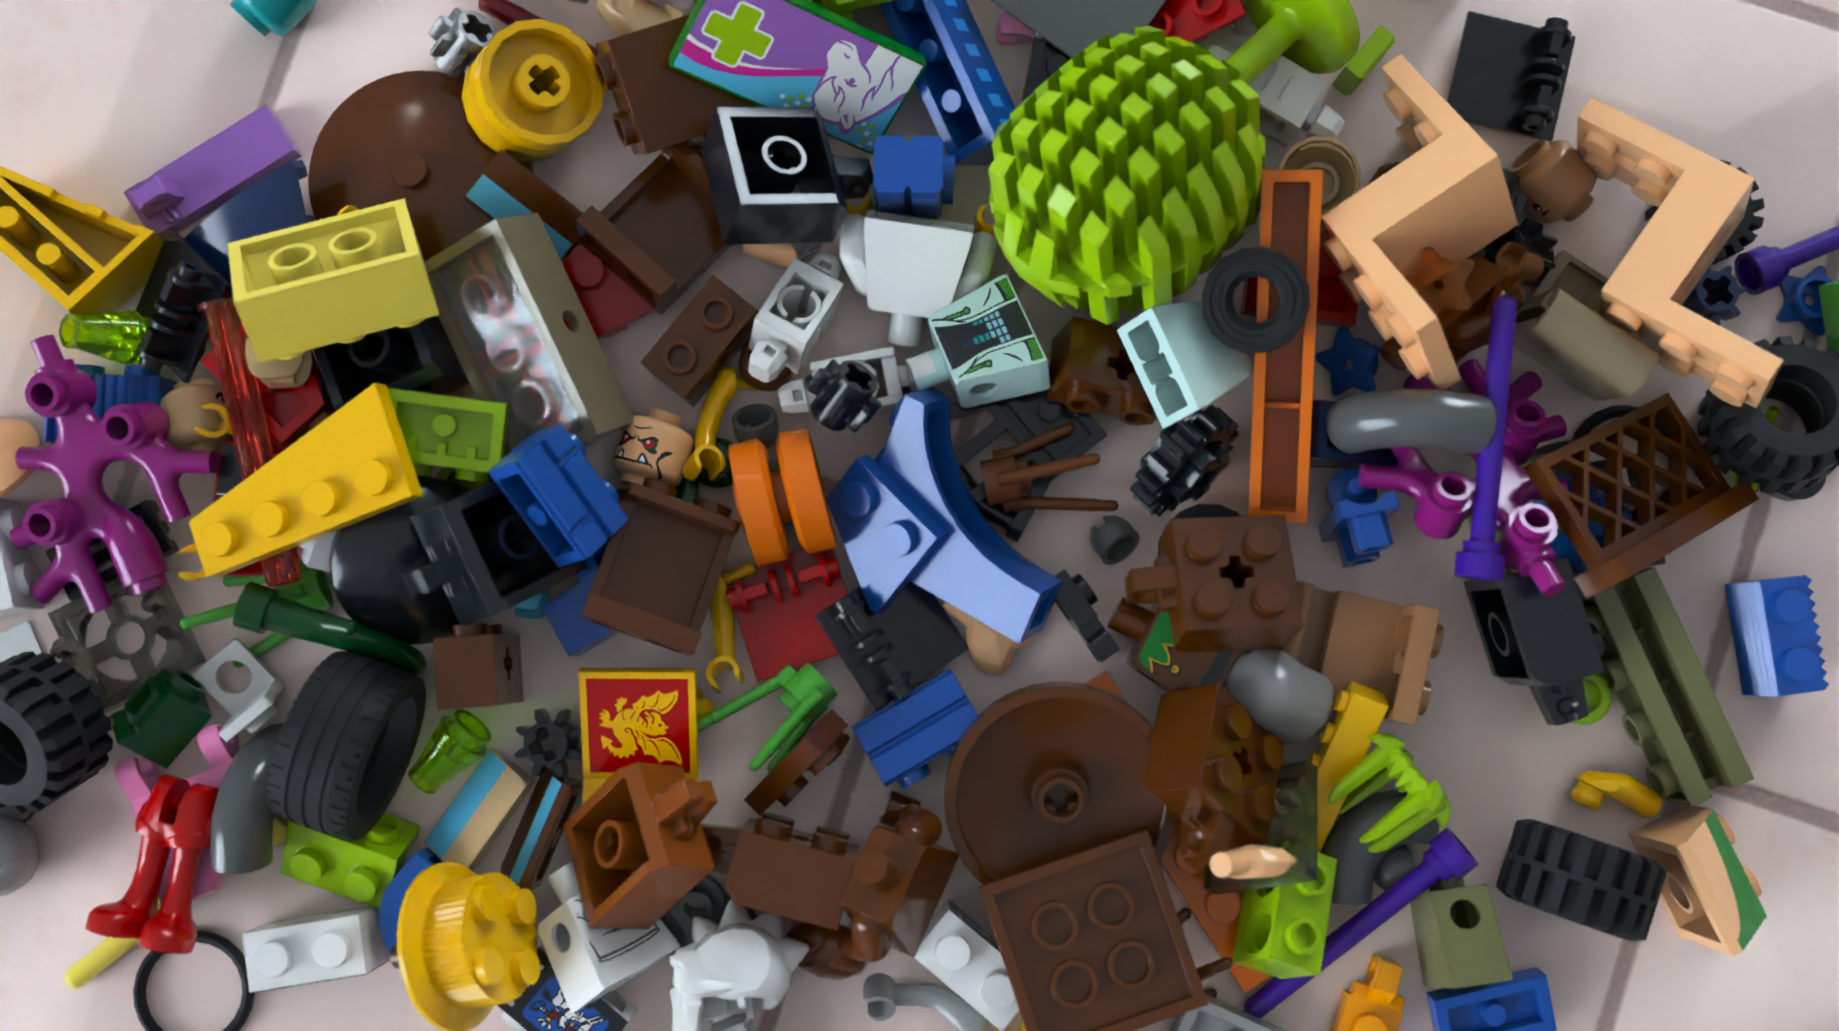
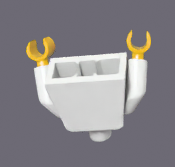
M869 189L865 199L859 205L851 206L848 204V199H845L848 212L841 224L839 257L855 291L867 296L868 309L891 313L888 342L901 346H920L924 318H930L932 314L980 288L989 279L998 249V241L993 226L988 225L982 217L986 204L979 207L972 225L873 210Z

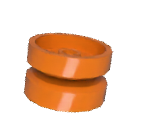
M808 426L779 433L776 440V451L780 470L776 471L773 470L766 446L757 438L729 445L728 452L734 481L732 482L734 499L743 531L747 534L753 556L759 567L788 560L791 552V543L787 523L793 522L800 546L809 554L838 548L830 509L826 501L827 496Z

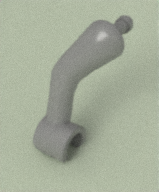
M883 973L872 974L864 983L863 997L868 1002V1014L874 1021H883L892 1017L896 1011V1006H921L939 1013L953 1024L956 1031H985L988 1027L989 1021L960 996L944 987L934 984H898L890 976Z

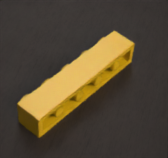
M1350 681L1346 691L1341 690L1338 693L1334 703L1336 713L1332 721H1327L1321 730L1319 741L1322 743L1317 754L1314 752L1310 754L1305 766L1307 775L1303 784L1297 783L1293 790L1291 810L1289 814L1283 813L1279 820L1277 833L1280 834L1281 843L1289 841L1320 853L1346 798L1345 796L1334 805L1328 803V795L1334 785L1365 758L1372 744L1371 739L1368 737L1377 733L1389 708L1385 693Z

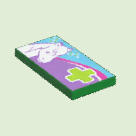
M697 0L669 55V67L761 107L813 108L822 116L828 136L871 155L874 153V141H876L877 136L885 135L927 65L924 54L809 0Z

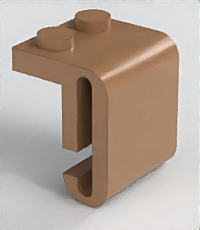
M1296 581L1304 626L1284 648L1279 649L1291 655L1304 666L1327 676L1333 686L1334 703L1338 693L1341 690L1346 691L1350 681L1385 693L1389 708L1383 720L1416 725L1417 715L1425 713L1430 701L1431 683L1425 680L1430 658H1436L1443 642L1444 628L1442 624H1438L1441 609L1420 604L1401 606L1344 591H1336L1335 593L1314 588L1315 584Z

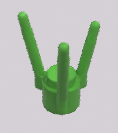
M305 564L289 569L274 570L262 576H226L223 579V584L226 587L246 586L249 582L257 584L282 582L273 588L279 591V596L322 611L333 608L334 604L331 587L325 573L321 570L309 569ZM237 602L181 619L180 626L183 629H189L233 617ZM273 633L249 649L258 658L291 637ZM233 661V665L237 668L245 665L241 662Z
M808 662L798 672L787 664L775 677L699 719L698 732L722 721L783 687L785 691L778 699L791 715L749 763L750 769L757 771L778 750L767 767L768 771L771 772L802 740L813 723L828 709L827 705L838 693Z

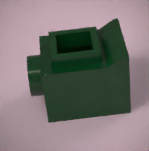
M162 668L156 676L150 674L124 704L125 709L109 716L117 743L167 769L212 717L204 695L206 692L205 687L192 675L182 670H177L172 674Z

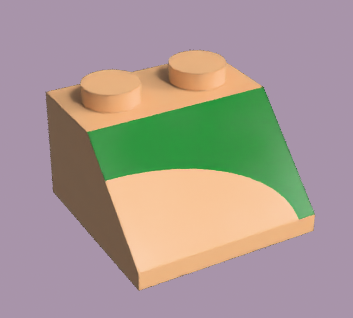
M1683 806L1628 833L1639 855L1657 861L1667 870L1660 899L1679 937L1730 956L1743 952L1767 915L1758 899L1762 892L1757 879L1746 866L1740 863L1731 845L1735 843V837L1727 821L1719 813L1715 812L1714 809L1699 806Z

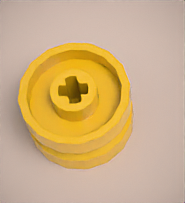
M543 19L514 22L493 36L465 73L461 97L468 123L479 139L497 153L500 149H503L516 160L524 162L552 157L589 130L601 111L604 89L596 75L593 63L594 54L583 39L564 25Z

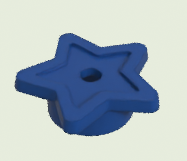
M1823 265L1813 269L1804 278L1790 275L1783 278L1779 287L1785 302L1777 314V321L1781 323L1800 321L1814 336L1824 335L1825 328L1818 286L1833 282V280L1827 277L1826 268ZM1806 296L1813 298L1812 305H1808L1805 302Z
M1341 326L1336 331L1333 347L1320 351L1315 356L1317 362L1330 372L1332 394L1340 396L1351 387L1363 392L1376 390L1373 376L1378 369L1380 348L1377 345H1372L1365 339L1354 338L1347 326ZM1347 359L1351 360L1352 368L1347 367Z

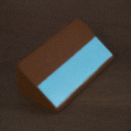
M503 149L498 151L463 196V198L492 220L539 213L560 260L579 239L576 220L583 212Z
M547 768L539 776L501 865V874L503 873L504 876L507 875L508 878H512V881L516 882V886H519L520 889L527 888L533 891L541 885L564 831L563 824L569 819L582 789L581 781L567 775L558 777L554 770Z

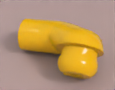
M1584 771L1575 778L1577 784L1570 792L1572 801L1586 809L1598 810L1602 806L1603 798L1606 796L1619 801L1644 818L1654 817L1660 811L1663 804V799L1658 793L1625 773Z

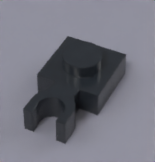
M1065 569L1056 574L1055 577L1063 580L1055 600L1056 605L1073 629L1081 636L1098 662L1105 661L1119 651L1120 648L1097 618L1098 615L1091 607L1098 601L1095 593L1079 573L1072 578Z

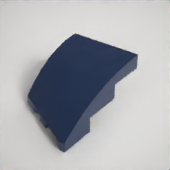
M302 160L289 161L249 185L216 209L184 238L191 247L231 284L226 304L219 313L211 331L218 344L242 323L233 300L227 243L316 221V216L305 214L299 180L308 175Z

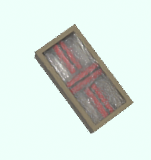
M539 213L496 218L425 261L440 313L437 316L476 398L510 403L504 457L510 454L527 437L558 423H561L566 431L576 435L584 447L633 423L634 415Z

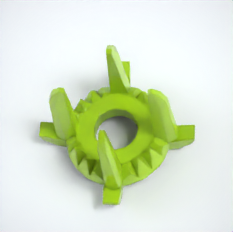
M1375 733L1370 735L1368 738L1377 747L1340 779L1328 795V803L1334 805L1346 796L1338 813L1343 814L1394 778L1396 780L1395 786L1397 788L1400 787L1398 792H1407V796L1359 838L1360 843L1374 841L1367 847V850L1372 853H1379L1390 849L1435 818L1441 828H1445L1449 822L1451 811L1448 797L1444 794L1441 785L1436 779L1428 783L1419 769L1413 766L1411 761L1414 757L1408 750L1402 749L1406 744L1393 734Z

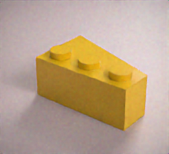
M0 166V251L73 316L94 332L148 281L164 241L151 229L139 224L137 226L109 215L99 207L89 203L85 205L59 194L54 188Z

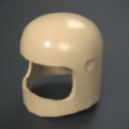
M1313 136L1298 142L1284 155L1278 167V170H1323L1321 216L1357 193L1360 188L1361 170L1356 155L1344 142L1332 137Z

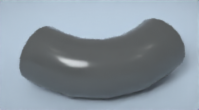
M1388 389L1353 394L1333 402L1327 411L1325 425L1326 433L1331 443L1338 450L1348 454L1401 447L1433 448L1477 454L1483 451L1490 443L1495 430L1496 413L1492 401L1485 396L1436 389Z
M283 723L271 724L261 730L237 751L220 783L211 816L210 834L211 869L224 874L249 873L260 870L273 861L272 836L275 813L268 806L266 787L271 758Z
M1399 789L1374 793L1344 812L1328 834L1320 851L1324 855L1338 859L1331 903L1362 905L1372 902V889L1376 868L1386 854L1403 845L1429 844L1428 841L1439 832L1440 825L1437 823L1436 818L1390 849L1379 853H1372L1367 850V847L1374 841L1360 843L1359 838L1407 796V792L1399 793Z

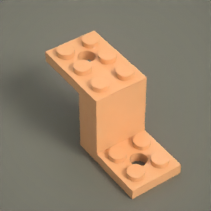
M1400 54L1381 67L1389 88L1383 94V98L1389 110L1401 122V125L1395 131L1402 145L1412 156L1322 215L1321 218L1330 236V239L1324 242L1323 245L1334 264L1342 272L1338 275V278L1351 299L1356 304L1364 299L1371 308L1367 312L1368 316L1380 335L1386 341L1395 337L1397 342L1403 347L1398 350L1399 355L1413 376L1419 380L1427 375L1438 390H1446L1459 382L1461 377L1438 317L1416 291L1517 226L1518 222L1498 155Z
M1591 97L1577 116V151L1582 155L1584 161L1596 172L1597 178L1608 181L1614 177L1631 186V191L1636 197L1650 205L1659 207L1602 288L1600 315L1659 353L1658 363L1668 371L1681 377H1687L1689 373H1692L1710 383V392L1724 402L1737 407H1741L1745 402L1757 409L1770 391L1784 360L1682 306L1744 218L1755 178Z

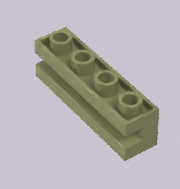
M1644 568L1633 576L1587 599L1585 597L1582 602L1589 623L1591 622L1597 627L1604 644V654L1600 658L1605 671L1600 672V674L1607 680L1610 691L1616 693L1626 713L1622 716L1624 728L1631 740L1636 745L1641 746L1650 766L1646 768V773L1655 792L1660 797L1665 798L1667 802L1693 807L1713 798L1710 790L1719 786L1735 788L1753 780L1754 777L1656 568Z

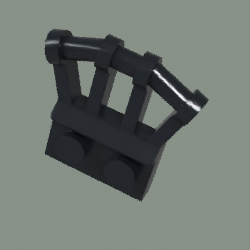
M1048 389L969 408L960 407L958 402L950 404V421L985 410H989L996 418L956 451L955 458L965 485L986 520L1006 530L1005 537L1016 543L1036 509H1020L1019 511L1015 510L1004 513L1003 503L988 506L984 481L978 484L965 469L964 465L1005 431L1016 444H1019L1071 422L1075 425L1073 433L1015 459L1026 458L1027 464L1031 461L1034 465L1083 456L1107 436L1090 413L1074 412L1068 409L1066 404L1047 400ZM1062 473L1036 478L1032 485L1033 492H1029L1027 496L1043 497L1049 484Z

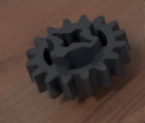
M1210 405L1205 411L1200 409L1195 412L1190 420L1185 421L1183 419L1179 423L1163 429L1151 450L1142 456L1140 462L1142 468L1135 474L1138 481L1130 489L1134 493L1132 497L1151 515L1155 513L1158 517L1167 509L1170 512L1174 511L1178 504L1183 503L1185 500L1188 501L1190 498L1194 501L1198 500L1209 490L1211 483L1218 474L1228 466L1230 461L1228 453L1234 448L1230 443L1239 436V432L1236 431L1239 425L1219 407L1216 408L1214 405Z

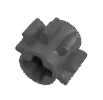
M454 8L448 18L440 15L429 30L428 34L430 37L437 41L429 53L433 56L437 66L445 74L451 77L465 78V73L477 55L496 34V30L492 23L480 13L475 11L461 12L459 8Z

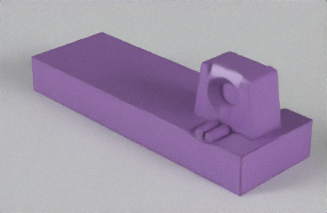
M265 104L161 168L149 178L124 191V194L143 225L155 231L164 241L169 229H173L177 233L219 208L260 178L289 161L297 160L302 155L275 112Z

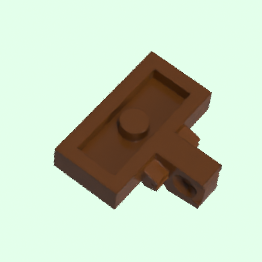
M831 709L750 792L744 801L759 816L776 800L784 807L787 806L809 783L802 775L805 771L810 770L817 776L826 766L832 764L841 755L850 739L848 734L845 735L843 733L848 724Z

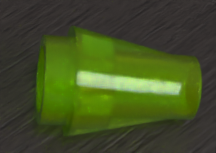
M135 310L84 315L69 313L61 320L59 338L62 345L66 348L79 349L127 366L138 362L140 356L136 353L137 345L140 343L146 327L153 326L149 324V318L142 317Z
M457 709L451 716H443L417 762L408 771L410 780L421 791L434 794L444 783L486 754V745L491 740L489 730L477 717L462 709Z

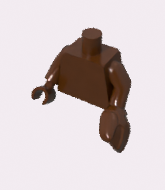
M1401 162L1388 163L1379 167L1369 184ZM1508 242L1498 251L1495 264L1473 254L1416 291L1438 317L1455 363L1469 352L1489 344L1492 304L1497 297L1508 295L1514 298L1517 303V311L1523 306L1522 299L1525 290L1521 286L1523 282H1532L1538 279L1543 273L1544 263L1539 255L1530 252L1526 253L1525 245ZM1392 337L1380 347V355L1394 368L1405 371L1407 366L1398 352L1403 347L1397 342L1395 337Z
M892 790L890 791L887 808L884 815L880 816L879 823L892 828L877 825L871 831L863 851L854 860L853 873L841 897L840 905L852 920L851 929L839 924L837 931L810 923H803L787 932L786 936L807 943L809 946L808 953L799 963L798 967L821 978L843 980L861 974L867 967L868 962L882 960L888 954L890 948L913 958L915 957L959 858L957 852L935 844L940 839L942 833L941 821L935 814L921 807L920 801Z

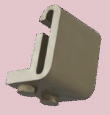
M1565 250L1558 252L1554 257L1555 269H1549L1545 276L1539 279L1538 287H1533L1524 300L1523 306L1517 311L1513 346L1596 401L1626 398L1633 395L1644 384L1656 367L1660 357L1659 353L1600 315L1601 290L1609 279Z

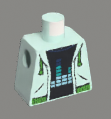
M1007 274L995 278L932 314L927 321L935 349L906 360L917 391L949 380L960 407L964 408L1032 394L1051 388L1047 358Z

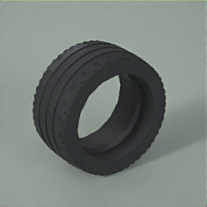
M336 651L326 657L315 668V671L309 676V679L298 693L279 733L267 777L266 795L268 796L267 802H269L268 806L270 809L291 822L334 837L355 841L367 835L391 803L414 753L426 707V687L423 680L402 668L370 657H364L360 654Z

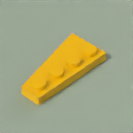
M373 383L189 521L206 577H221L423 497L387 385Z

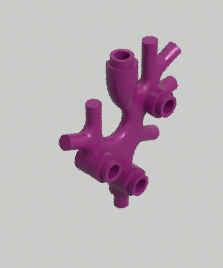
M46 335L32 340L30 344L41 368L34 371L35 375L26 386L25 398L28 405L37 414L48 418L55 417L58 425V437L52 446L19 447L15 460L20 469L46 470L58 476L62 482L63 495L60 498L39 501L31 505L26 511L22 525L11 529L10 538L19 549H25L34 544L44 547L54 546L56 555L53 562L29 589L30 595L36 601L48 604L67 583L74 582L79 587L90 614L114 606L90 553V543L94 538H100L105 541L123 587H130L134 596L169 584L165 573L169 572L170 569L149 527L136 514L116 504L105 493L102 480L107 466L114 461L128 460L141 467L151 482L167 522L172 523L191 516L179 487L181 475L184 473L215 474L219 469L220 459L216 451L183 450L175 448L165 439L170 429L169 417L166 411L154 402L145 401L114 405L105 412L101 420L91 409L97 399V388L94 380L86 372L78 370L73 359H64L54 335Z
M1470 359L1459 366L1458 372L1472 394L1484 396L1486 372L1476 359ZM1526 371L1512 382L1509 387L1496 531L1499 533V536L1495 543L1501 544L1500 555L1506 556L1505 566L1519 571L1522 577L1531 576L1543 596L1549 597L1560 592L1566 585L1553 565L1557 556L1550 546L1557 535V524L1553 513L1547 507L1537 503L1527 504L1530 500L1544 499L1527 472L1522 470L1520 466L1530 461L1539 443L1565 436L1567 426L1562 416L1545 417V411L1538 403L1527 400L1542 388V380L1537 373ZM1411 374L1403 384L1404 389L1438 390L1427 375L1417 380ZM1449 387L1446 391H1453V389ZM1390 448L1398 461L1396 466L1361 464L1358 475L1359 487L1396 490L1412 497L1418 503L1414 512L1415 524L1422 533L1431 538H1452L1459 532L1464 520L1472 517L1476 476L1468 480L1464 475L1457 472L1448 471L1438 474L1426 463L1418 448ZM1478 453L1468 454L1477 464ZM1557 478L1563 489L1568 491L1567 480Z

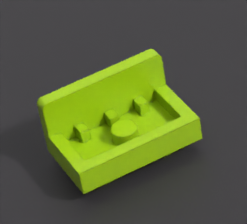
M383 813L380 820H378L377 824L367 835L354 841L324 834L288 821L280 874L380 908L384 892L393 878L402 869L405 855L417 840L420 827L392 814Z

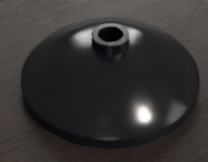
M417 476L423 497L337 530L331 546L330 579L335 595L344 611L357 623L393 636L410 645L432 643L433 638L452 636V626L460 625L442 586L410 597L400 576L430 561L410 517L470 491L460 484L438 477Z

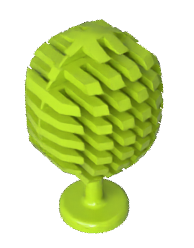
M1244 0L1249 18L1257 31L1225 61L1221 59V63L1207 49L1190 40L1189 43L1178 36L1165 37L1164 30L1146 25L1136 27L1135 35L1120 33L1110 39L1109 33L1089 45L1038 86L1033 94L1022 101L1010 113L1009 120L997 127L991 143L994 160L988 169L991 183L989 202L995 224H993L994 233L1004 256L1019 277L1063 309V300L1078 310L1089 307L1090 317L1106 325L1120 320L1118 308L1133 313L1143 306L1144 311L1156 305L1172 304V297L1183 294L1197 282L1198 275L1208 272L1220 261L1222 253L1232 249L1243 237L1245 227L1255 224L1261 208L1262 168L1265 169V137L1261 135L1260 96L1249 85L1281 55L1315 74H1328L1341 69L1354 57L1360 42L1358 21L1349 0Z

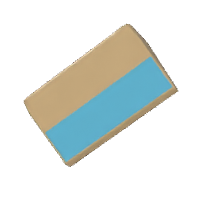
M489 748L426 837L424 843L442 862L459 863L474 871L537 780L497 751Z

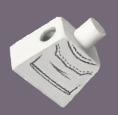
M573 862L561 867L547 878L562 905L538 924V934L572 1014L648 972L681 947L661 919L655 922L649 929L590 928Z

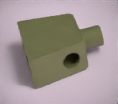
M1454 876L1447 882L1441 878L1429 888L1428 892H1423L1410 902L1424 987L1456 989L1513 980L1491 894L1486 884L1465 886L1463 878L1458 879ZM1451 907L1453 908L1455 913L1454 922L1450 915Z

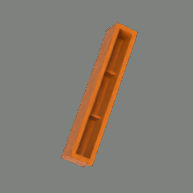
M1262 170L1259 247L1283 252L1299 265L1309 284L1310 307L1304 325L1291 341L1271 352L1255 353L1248 516L1285 515L1287 524H1307L1323 170ZM1258 277L1256 323H1263L1273 317L1277 312L1280 302L1279 293L1275 285L1268 279Z

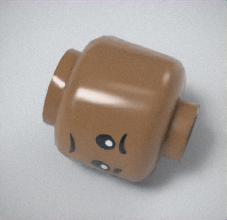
M1545 139L1539 140L1528 147L1510 167V171L1515 173L1520 179L1518 193L1529 196L1525 209L1538 222L1551 223L1562 218L1566 222L1573 221L1582 215L1594 200L1590 193L1597 181L1596 172L1584 161L1582 155L1565 140H1555L1550 143Z

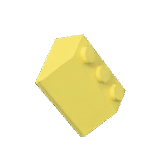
M405 198L227 243L234 304L259 363L274 359H293L301 356L307 350L337 342L342 344L353 343L370 333L396 326L402 328L412 327L423 322L426 318L440 315Z

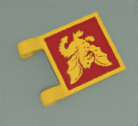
M580 667L578 676L583 764L582 805L617 769L637 762L680 766L684 769L686 779L700 782L696 668Z

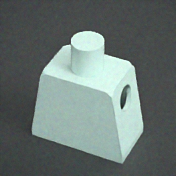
M1202 301L1156 305L1117 329L1163 429L1206 407L1253 374V365L1247 353L1228 348L1212 334L1203 316Z

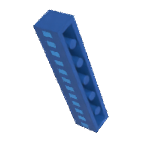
M894 0L879 4L896 42L925 55L927 65L915 84L941 140L944 141V147L948 155H955V166L988 165L993 162L994 156L991 143L997 127L1010 119V113L1015 109V106L966 0Z

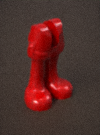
M162 774L159 777L148 800L142 804L135 821V831L141 834L142 837L133 880L121 900L101 904L89 912L85 926L86 930L107 937L139 938L138 944L141 947L157 952L188 954L193 951L197 940V927L192 919L193 891L204 848H210L211 816L218 788L201 783H195L190 787L187 780L168 774ZM174 849L172 869L166 894L158 911L157 904L163 874L170 851Z

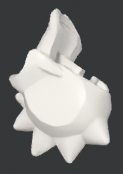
M733 899L728 901L719 924L701 916L693 917L692 943L677 949L669 961L674 968V987L669 990L673 1008L672 1031H711L712 1022H719L732 1015L746 1013L748 1020L755 1019L756 1011L773 1009L781 1002L788 991L792 973L809 951L808 944L785 936L781 916L765 912L752 920L747 910L743 906L736 905Z

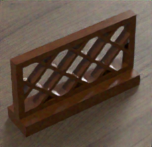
M1669 393L1524 467L1588 569L1574 578L1586 599L1633 576L1759 500L1747 480L1732 488L1729 486ZM1655 413L1666 424L1669 430V438L1655 432ZM1623 434L1638 441L1637 455L1623 449ZM1655 450L1669 457V471L1655 465ZM1590 451L1605 458V473L1589 466ZM1687 466L1694 470L1705 489L1687 480ZM1550 467H1554L1572 476L1571 492L1563 489ZM1623 467L1637 474V489L1622 482ZM1655 483L1669 489V505L1655 498ZM1589 485L1605 492L1604 508L1589 501ZM1622 501L1637 508V524L1622 517ZM1588 519L1604 526V545L1602 549L1588 528Z

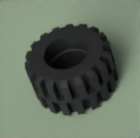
M1791 336L1777 337L1772 344L1763 339L1753 344L1784 360L1765 398L1779 400L1793 408L1801 417L1806 434L1784 431L1776 427L1764 416L1760 406L1756 409L1745 402L1741 407L1733 406L1716 397L1708 389L1706 391L1707 395L1700 402L1698 414L1703 416L1697 423L1698 435L1708 436L1709 439L1703 446L1710 456L1717 455L1721 460L1717 467L1724 475L1730 470L1739 475L1736 483L1739 484L1745 480L1750 485L1753 482L1759 483L1760 492L1774 494L1781 486L1786 494L1799 492L1806 484L1812 487L1821 482L1839 465V362L1836 360L1839 357V353L1830 347L1825 352L1816 349L1817 341L1806 338L1799 345L1793 343Z
M33 651L22 652L0 663V808L2 809L7 806L15 813H24L27 810L31 813L40 811L98 774L99 770L104 768L109 761L107 753L113 747V739L108 734V731L112 729L110 717L104 714L102 708L105 705L100 695L96 696L90 688L92 684L84 675L79 677L72 665L64 660L57 663L51 654L42 652L36 655Z
M1524 819L1516 821L1496 887L1506 897L1625 940L1640 941L1647 939L1667 870L1657 861L1537 820Z

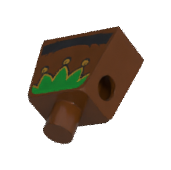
M1121 597L1107 625L1108 628L1135 640L1126 663L1166 693L1217 682L1224 686L1240 650L1184 653L1174 649L1169 612H1160L1159 603H1153L1151 609L1148 610L1136 603H1127L1126 598Z

